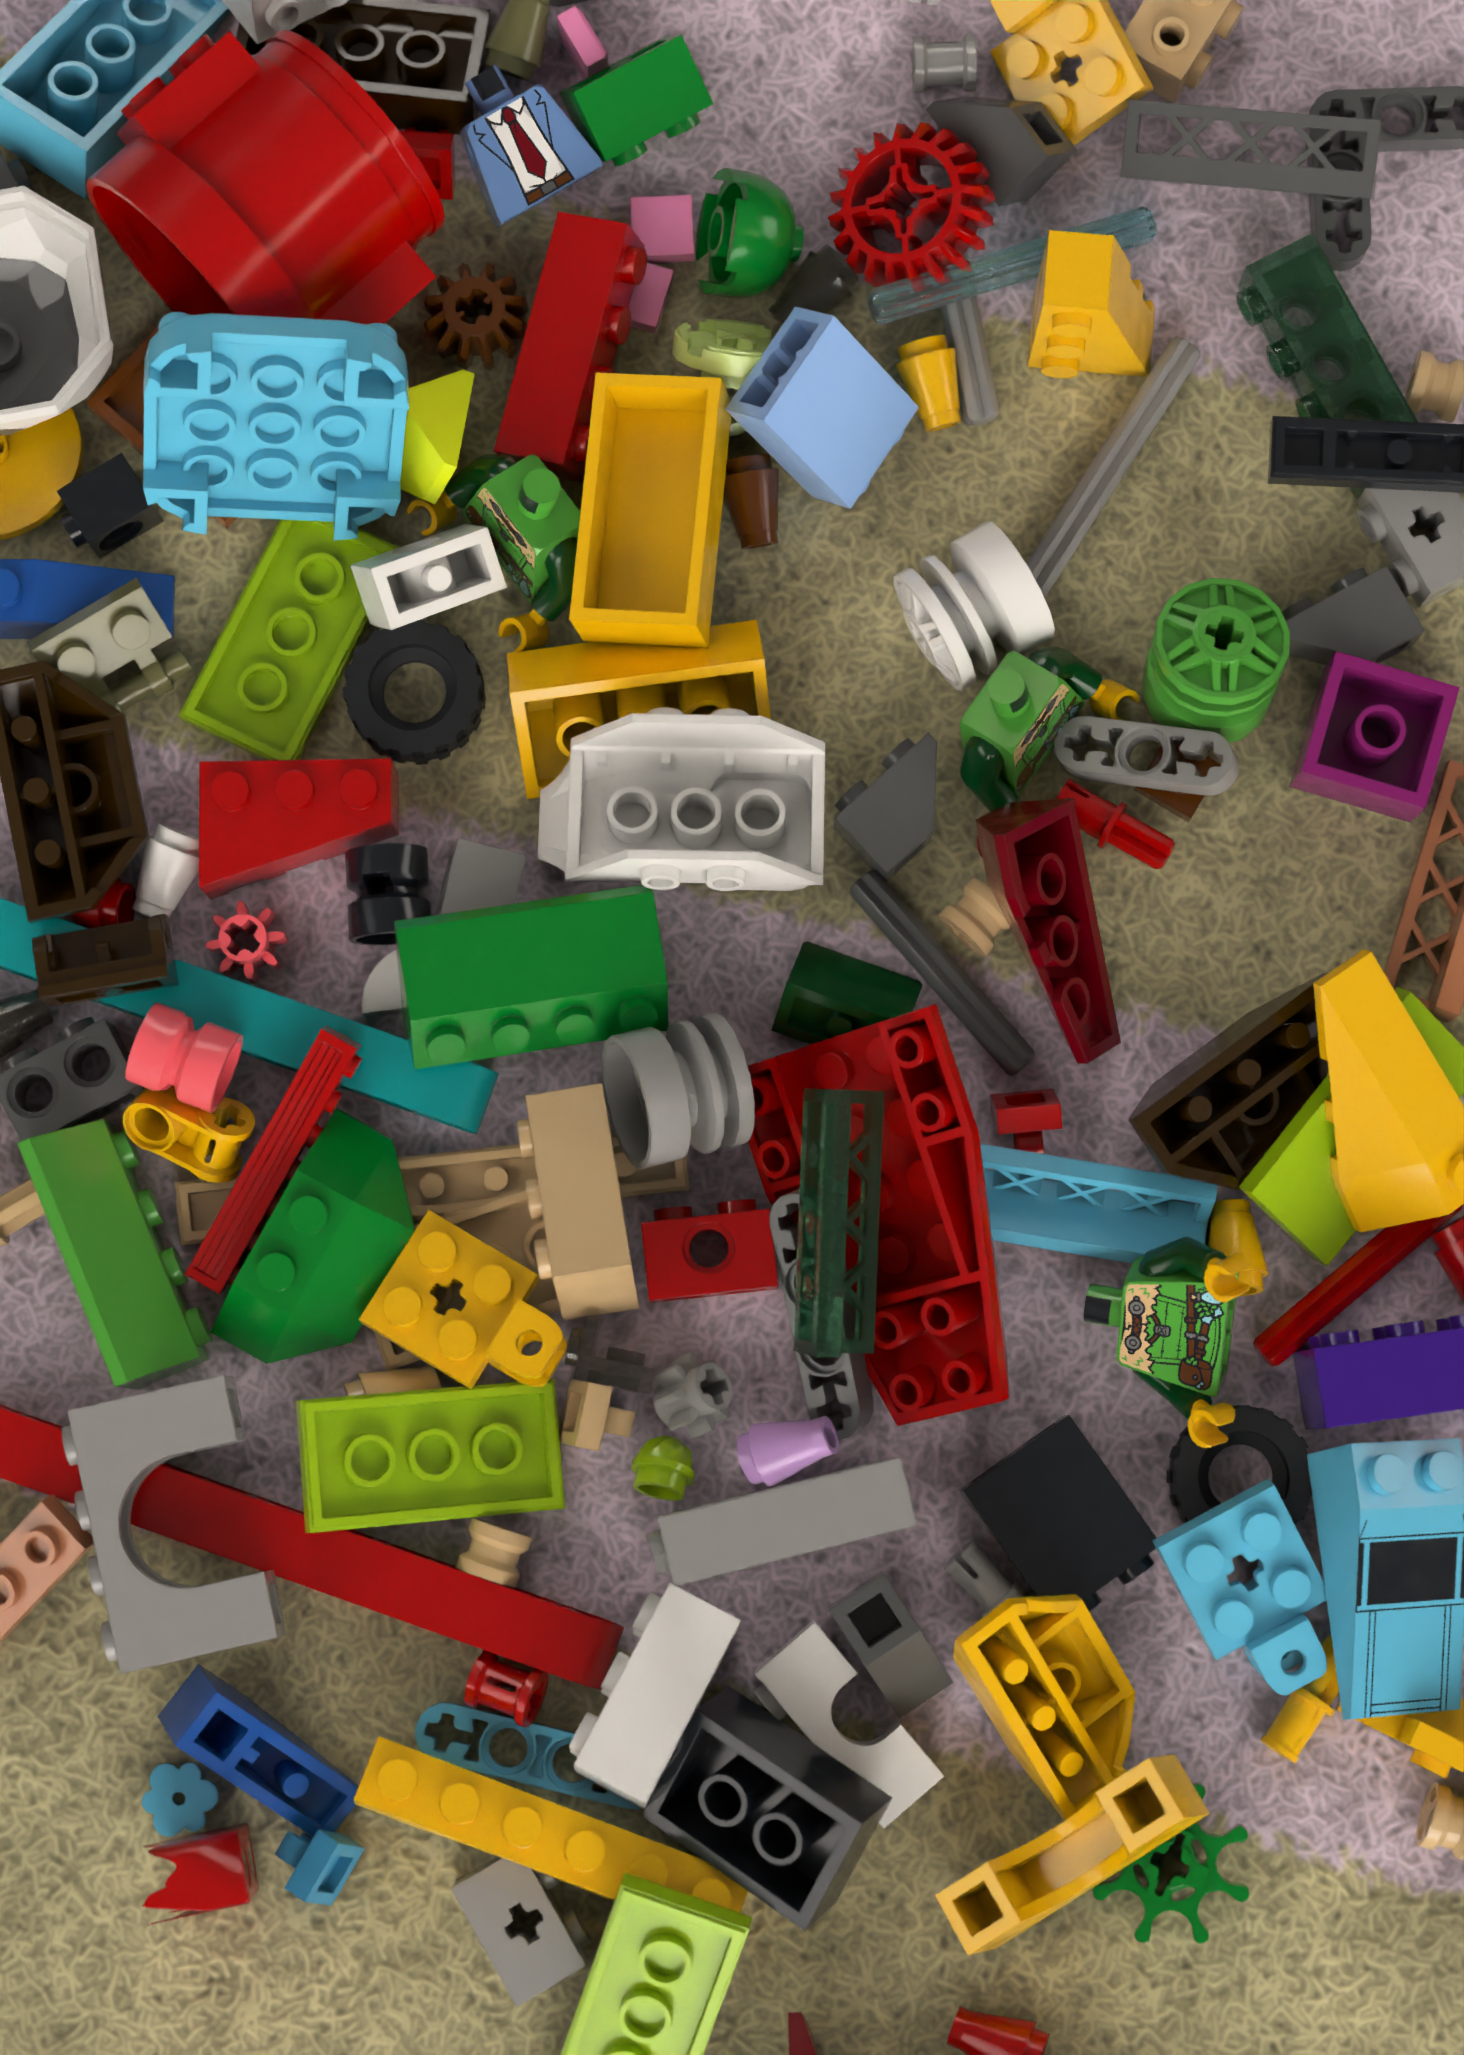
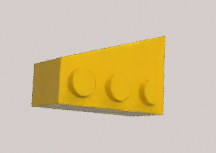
M1049 230L1033 296L1027 367L1041 368L1042 374L1061 379L1076 377L1079 371L1147 377L1150 373L1155 305L1152 300L1144 301V286L1140 279L1132 280L1130 278L1131 264L1114 235Z

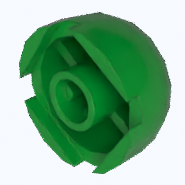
M723 168L717 171L713 179L724 181L719 193L705 194L699 216L696 236V261L709 253V281L698 279L700 289L707 295L727 298H748L772 289L786 273L789 263H796L799 260L803 248L804 232L801 225H796L794 209L786 193L772 181L749 171Z

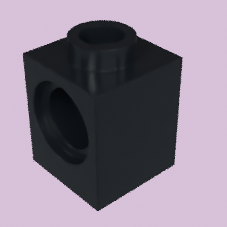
M123 453L118 454L57 490V493L68 509L58 515L65 530L77 548L88 543L99 559L164 521L154 504L147 505L143 486Z

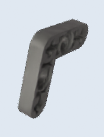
M1464 87L1333 90L1319 96L1309 112L1311 115L1327 116L1329 110H1338L1339 117L1380 120V113L1386 108L1400 107L1406 110L1412 117L1413 128L1404 134H1393L1382 125L1378 152L1459 150L1464 148V130H1457L1454 120L1435 119L1430 132H1424L1427 118L1425 106H1431L1429 118L1447 117L1452 106L1461 107V113L1464 116ZM1305 128L1314 142L1329 131L1326 129ZM1342 131L1340 149L1329 151L1333 143L1332 138L1320 150L1326 152L1323 154L1334 167L1362 171L1367 133ZM1312 154L1307 159V167L1325 168L1315 154ZM1309 194L1311 245L1314 256L1321 265L1330 270L1345 271L1352 269L1361 262L1371 243L1370 199ZM1348 210L1344 218L1345 235L1351 239L1356 238L1357 241L1352 242L1348 252L1343 253L1339 252L1336 242L1327 241L1326 239L1331 238L1337 225V212Z

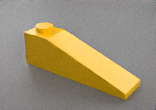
M1363 949L1313 983L1320 1058L1328 1062L1331 1098L1324 1100L1326 1120L1334 1125L1336 1155L1330 1156L1331 1178L1353 1228L1359 1232L1449 1215L1464 1204V1105L1373 953Z

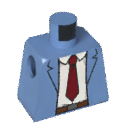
M497 65L486 69L464 83L482 116L466 125L460 134L491 221L496 229L603 166L597 153L540 83L514 97Z

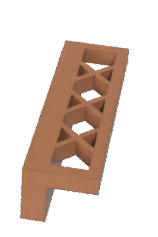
M1452 760L1446 763L1383 971L1394 989L1400 966L1422 954L1434 976V981L1428 1000L1419 997L1417 999L1437 1020L1447 1023L1461 1014L1464 1004V874L1445 883L1433 861V857L1438 845L1458 836L1464 847V824L1451 802L1456 780L1464 781V764ZM1447 816L1453 829L1440 835L1445 817ZM1429 874L1436 888L1422 895ZM1463 883L1458 902L1456 903L1450 889ZM1440 895L1452 917V922L1448 933L1427 943L1415 921V916L1419 905ZM1411 934L1418 948L1404 955ZM1445 942L1438 963L1431 949Z

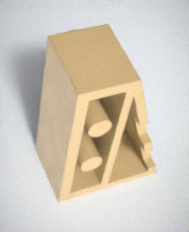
M599 1083L525 1095L529 1119L517 1120V1130L522 1158L534 1157L537 1178L525 1180L531 1219L539 1217L544 1219L546 1238L534 1240L540 1279L553 1278L563 1321L639 1309L603 1084Z

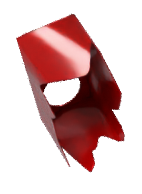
M247 1823L194 1833L143 1846L145 1848L155 1847L150 1849L148 1853L176 1864V1870L167 1878L165 1887L150 1894L142 1906L152 1909L175 1910L168 1913L187 1910L176 1917L149 1925L249 1904L259 1890ZM247 1836L249 1838L255 1869V1881L253 1878L250 1864ZM242 1844H243V1847H244L245 1856H246V1861H247L248 1874H249V1885H248L247 1876H246V1871H245Z

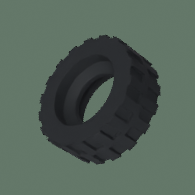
M421 619L393 630H379L378 628L370 633V638L363 645L359 643L354 650V658L351 664H347L344 676L347 682L346 687H343V696L348 708L347 712L362 739L381 756L385 754L390 756L393 761L405 764V761L415 762L416 765L428 764V761L437 758L441 761L450 757V753L456 748H463L469 742L468 737L472 731H477L482 721L480 718L481 711L485 709L486 702L483 676L474 654L468 649L466 642L459 635L456 637L452 635L447 627L438 623L436 626L427 624L426 620ZM408 663H423L433 667L440 673L445 682L446 697L443 706L436 715L423 722L411 723L400 720L389 711L385 703L384 688L389 676L397 668Z
M1250 1405L1232 1406L1235 1409L1234 1422L1217 1426L1222 1433L1227 1435L1228 1441L1210 1448L1197 1446L1192 1441L1186 1426L1179 1435L1180 1438L1177 1444L1172 1447L1169 1458H1171L1169 1470H1166L1167 1483H1169L1171 1492L1169 1497L1173 1507H1176L1181 1516L1179 1518L1183 1523L1221 1504L1211 1491L1208 1479L1209 1468L1213 1459L1220 1451L1233 1445L1253 1447L1265 1456L1272 1470V1483L1275 1485L1294 1524L1296 1525L1300 1519L1304 1520L1309 1511V1508H1307L1310 1497H1312L1307 1461L1308 1452L1306 1450L1309 1446L1303 1436L1299 1437L1293 1430L1294 1426L1290 1422L1273 1414L1274 1412L1264 1408L1251 1407Z

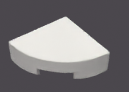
M397 950L386 955L374 967L366 981L361 1004L364 1017L402 1011Z

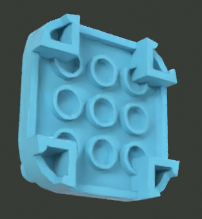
M172 312L160 319L158 332L150 339L144 360L143 491L147 505L157 503L162 509L182 518V531L207 535V516L334 522V540L357 539L358 526L379 519L385 513L395 516L401 501L400 479L407 410H409V378L406 356L397 344V334L392 327L383 323L365 325L341 320L214 313L189 315L183 312Z

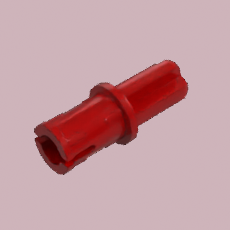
M1071 778L1067 780L1066 785L1063 786L1056 799L1074 798L1079 828L1097 839L1098 847L1103 849L1109 843L1154 869H1161L1166 864L1175 846L1174 841L1170 837L1125 813L1127 804L1124 802L1116 805L1094 794Z

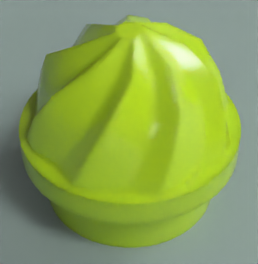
M670 1435L648 1440L637 1456L633 1458L631 1470L636 1474L633 1488L641 1494L665 1501L682 1500L686 1486L694 1483L696 1475L692 1469V1451L681 1443L679 1439Z

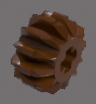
M462 262L458 267L460 280L454 282L451 278L440 274L437 279V285L442 295L426 296L424 305L426 311L432 316L424 322L425 331L428 337L439 338L435 347L437 354L444 359L457 353L459 368L467 370L472 365L474 356H480L484 368L491 371L494 368L492 352L498 350L504 357L511 359L516 354V348L512 339L524 338L527 322L520 317L529 311L527 299L524 296L514 295L517 290V284L511 275L496 281L495 268L489 262L481 269L479 276H472L468 264ZM477 309L486 310L487 316L480 315L475 324L467 323L466 317H474Z

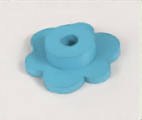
M189 1762L180 1768L171 1763H163L155 1767L150 1774L149 1782L152 1790L144 1794L142 1806L146 1812L154 1814V1827L163 1836H175L184 1827L191 1832L199 1831L206 1824L205 1812L211 1810L218 1802L219 1792L216 1785L210 1780L201 1779L202 1770L196 1763ZM177 1792L185 1795V1802L183 1804L175 1800Z

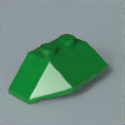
M338 1108L335 1110L297 1168L232 1283L211 1333L266 1364L349 1344L354 1340L362 1325L359 1320L360 1316L416 1230L393 1139Z

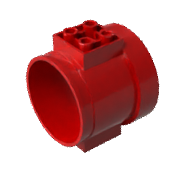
M279 30L267 39L265 47L255 55H250L231 31L216 43L205 34L168 69L175 78L172 82L166 85L157 76L121 110L128 121L116 135L126 146L86 181L89 198L108 232L138 273L171 312H183L189 315L214 313L341 320L365 325L372 323L385 324L436 278V275L415 252L417 245L425 237L434 235L445 222V213L441 199L427 171L397 127L354 78L319 47L292 31Z

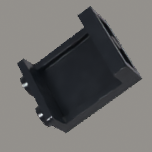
M1064 1415L959 1490L973 1511L977 1512L1035 1596L1076 1594L1083 1600L1088 1611H1091L1102 1601L1096 1591L1116 1577L1125 1585L1144 1573L1155 1563L1149 1553L1156 1549L1153 1543L1156 1536L1070 1415Z

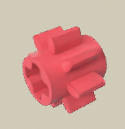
M239 901L236 907L237 915L227 920L218 915L212 918L220 928L218 939L210 940L205 945L210 952L216 954L224 953L227 956L219 967V971L223 975L228 977L234 973L237 967L244 969L246 978L253 984L257 982V969L264 967L266 964L278 970L282 967L273 956L275 946L283 945L289 942L284 932H269L267 929L275 918V914L269 908L261 911L256 918L250 915L246 904L243 901ZM241 931L249 936L254 934L255 939L260 943L255 952L252 953L246 949L240 951V947L234 939Z

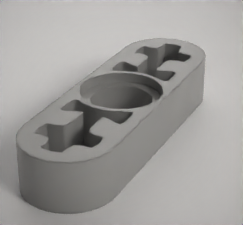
M1079 716L1067 721L1054 741V750L1058 760L1071 775L1083 780L1213 796L1229 789L1239 773V760L1235 751L1222 735L1211 731ZM1087 735H1091L1099 747L1115 750L1116 765L1112 767L1114 761L1107 752L1088 751L1084 761H1080V758L1072 748L1074 745H1083ZM1151 740L1162 745V758L1154 768L1147 771H1138L1131 767L1130 755L1139 743ZM1181 745L1179 750L1186 759L1198 761L1205 760L1208 751L1213 750L1219 761L1222 762L1221 767H1210L1207 777H1202L1195 765L1178 762L1176 746ZM1176 767H1177V774L1173 775V773H1174V771H1175V769H1176Z

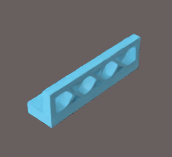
M980 1144L983 1168L995 1170L984 1169L992 1238L994 1241L1132 1264L1135 1258L1144 1256L1147 1251L1183 1237H1191L1205 1244L1206 1224L1216 1201L1217 1185L1168 1174ZM1043 1178H1049V1179H1055V1180H1061V1181H1052V1180H1046V1179H1043ZM1107 1189L1121 1190L1122 1192L1113 1191V1190H1107ZM1172 1199L1194 1202L1196 1204L1173 1201Z

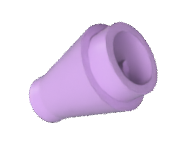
M827 1416L811 1420L752 1424L749 1432L739 1435L737 1440L738 1458L746 1478L752 1484L764 1482L768 1486H774L816 1461L836 1454L839 1449L835 1427Z

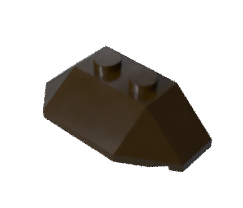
M43 660L0 669V778L28 922L34 923L94 910L149 840L126 716Z
M1329 972L1323 973L1248 1012L1150 1086L1128 1118V1121L1163 1174L1241 1190L1239 1188L1241 1183L1329 1074L1328 1062L1320 1058L1313 987L1314 982Z

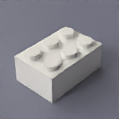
M669 1583L662 1597L650 1592L632 1627L634 1628L632 1634L640 1638L631 1657L619 1651L601 1685V1688H603L601 1693L609 1698L600 1716L597 1717L587 1712L570 1743V1753L577 1756L574 1763L575 1773L645 1810L695 1710L698 1708L732 1643L741 1620L687 1591L673 1586L672 1583Z

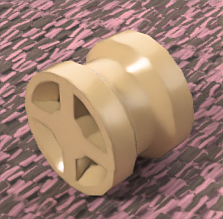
M1419 350L1409 376L1402 410L1415 414L1423 409L1433 411L1440 420L1452 423L1457 415L1464 394V360L1455 359L1450 363L1437 361L1433 353Z
M972 877L963 886L964 896L956 905L946 906L938 914V917L945 927L976 954L986 957L994 948L993 939L1002 929L1011 928L991 888L981 880Z
M472 1517L468 1528L472 1539L468 1551L459 1555L455 1568L495 1583L516 1588L520 1577L516 1566L520 1555L529 1550L533 1537Z
M1434 1782L1426 1794L1417 1823L1416 1845L1430 1850L1441 1846L1450 1849L1455 1858L1464 1861V1798L1455 1796L1450 1787Z

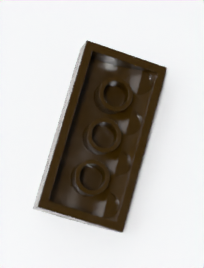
M349 0L345 4L329 9L290 30L315 44L336 61L371 96L397 128L415 127V130L437 133L440 129H447L449 134L461 135L460 132L466 125L478 119L479 109L464 83L485 71L484 63L487 50L483 47L489 37L491 9L409 0ZM239 23L236 39L250 55L257 54L265 47L267 40L257 44Z

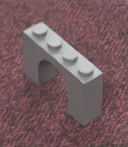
M221 1375L67 1410L70 1425L62 1428L63 1447L68 1463L71 1466L78 1464L83 1487L82 1491L75 1493L76 1512L81 1528L84 1531L91 1529L96 1552L95 1556L88 1558L89 1577L95 1595H104L109 1621L102 1622L101 1624L102 1642L107 1659L110 1662L117 1660L120 1674L287 1635L274 1570L201 1586L182 1585L169 1581L154 1572L141 1558L132 1537L131 1510L133 1501L141 1484L154 1469L178 1456L247 1441L234 1377Z

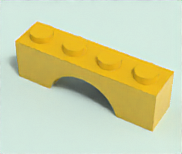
M1175 1754L1149 1757L1096 1791L1093 1799L1059 1825L1019 1848L987 1861L936 1894L935 1897L967 1955L996 1949L1210 1813Z

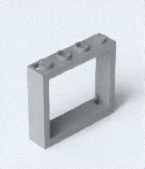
M897 1457L664 1514L657 1518L660 1529L648 1534V1539L657 1574L661 1575L670 1572L673 1586H678L917 1526L901 1459Z

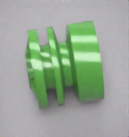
M1209 578L1191 583L1169 598L1157 619L1151 647L1143 669L1142 695L1150 715L1160 725L1215 732L1222 735L1229 743L1242 740L1260 726L1271 706L1278 687V681L1289 657L1290 630L1281 609L1262 590L1234 579ZM1214 646L1222 647V648H1224L1225 650H1220V649H1218V648H1216V647H1214Z

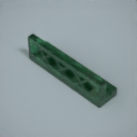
M804 1088L793 1351L815 1357H841V1353H874L884 1091ZM851 1103L864 1104L863 1132L850 1144ZM863 1149L861 1163L856 1155ZM850 1167L861 1179V1197L847 1210ZM860 1215V1226L858 1228L853 1221ZM847 1231L859 1245L858 1262L845 1274ZM856 1281H857V1294L851 1289V1286H852ZM844 1298L856 1310L855 1338H842Z

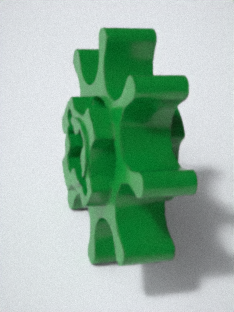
M1198 1782L1193 1783L1200 1798L1203 1799L1206 1793L1204 1785ZM1198 1822L1181 1831L1180 1833L1184 1834L1181 1843V1861L1189 1865L1186 1873L1175 1870L1171 1878L1167 1879L1162 1891L1156 1889L1160 1877V1864L1156 1860L1151 1859L1154 1851L1165 1854L1169 1850L1170 1845H1173L1176 1835L1123 1868L1120 1875L1113 1880L1102 1881L1093 1888V1896L1095 1899L1102 1901L1115 1891L1120 1890L1131 1891L1139 1896L1143 1902L1145 1914L1136 1927L1134 1936L1140 1943L1149 1941L1151 1925L1156 1916L1162 1912L1172 1910L1180 1912L1187 1917L1191 1923L1195 1942L1203 1944L1209 1939V1930L1200 1919L1198 1913V1906L1202 1898L1214 1891L1226 1892L1239 1902H1245L1249 1897L1248 1886L1244 1883L1232 1882L1224 1878L1218 1871L1216 1864L1217 1855L1222 1848L1228 1844L1246 1841L1248 1833L1243 1824H1236L1227 1832L1217 1835L1206 1832ZM1197 1839L1202 1844L1206 1853V1860H1201L1197 1856L1192 1844L1193 1840ZM1135 1864H1139L1143 1868L1148 1884L1144 1885L1140 1882L1134 1868ZM1184 1888H1194L1191 1893L1185 1896L1172 1897L1173 1893Z

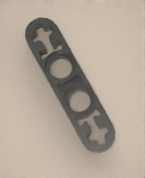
M802 1187L781 1196L773 1204L769 1214L770 1229L809 1418L811 1420L822 1416L829 1417L835 1427L838 1440H842L860 1431L870 1422L874 1412V1402L834 1207L830 1199L823 1192L815 1188ZM800 1210L803 1214H811L813 1225L806 1228L804 1224H795L792 1213ZM818 1244L820 1250L799 1256L798 1249L804 1245L810 1248ZM807 1265L816 1266L825 1273L829 1282V1290L825 1298H816L805 1289L802 1282V1273ZM819 1328L828 1329L839 1338L841 1355L838 1361H829L823 1358L817 1351L815 1335ZM841 1371L845 1372L846 1377L837 1382V1378L827 1382L824 1380V1377L835 1375ZM837 1398L839 1403L849 1404L851 1414L844 1417L842 1412L833 1411L830 1401Z

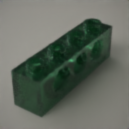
M1312 233L1245 267L1237 287L1239 292L1236 293L1239 310L1250 326L1253 327L1258 324L1269 343L1266 346V355L1271 368L1279 379L1284 380L1288 377L1299 397L1295 402L1299 417L1344 419V415L1357 413L1363 415L1368 420L1418 422ZM1291 307L1301 308L1311 316L1313 324L1309 326L1294 325L1286 318L1284 310ZM1328 360L1335 363L1340 368L1343 378L1328 380L1321 377L1315 370L1314 362ZM1350 488L1355 499H1358L1365 488Z

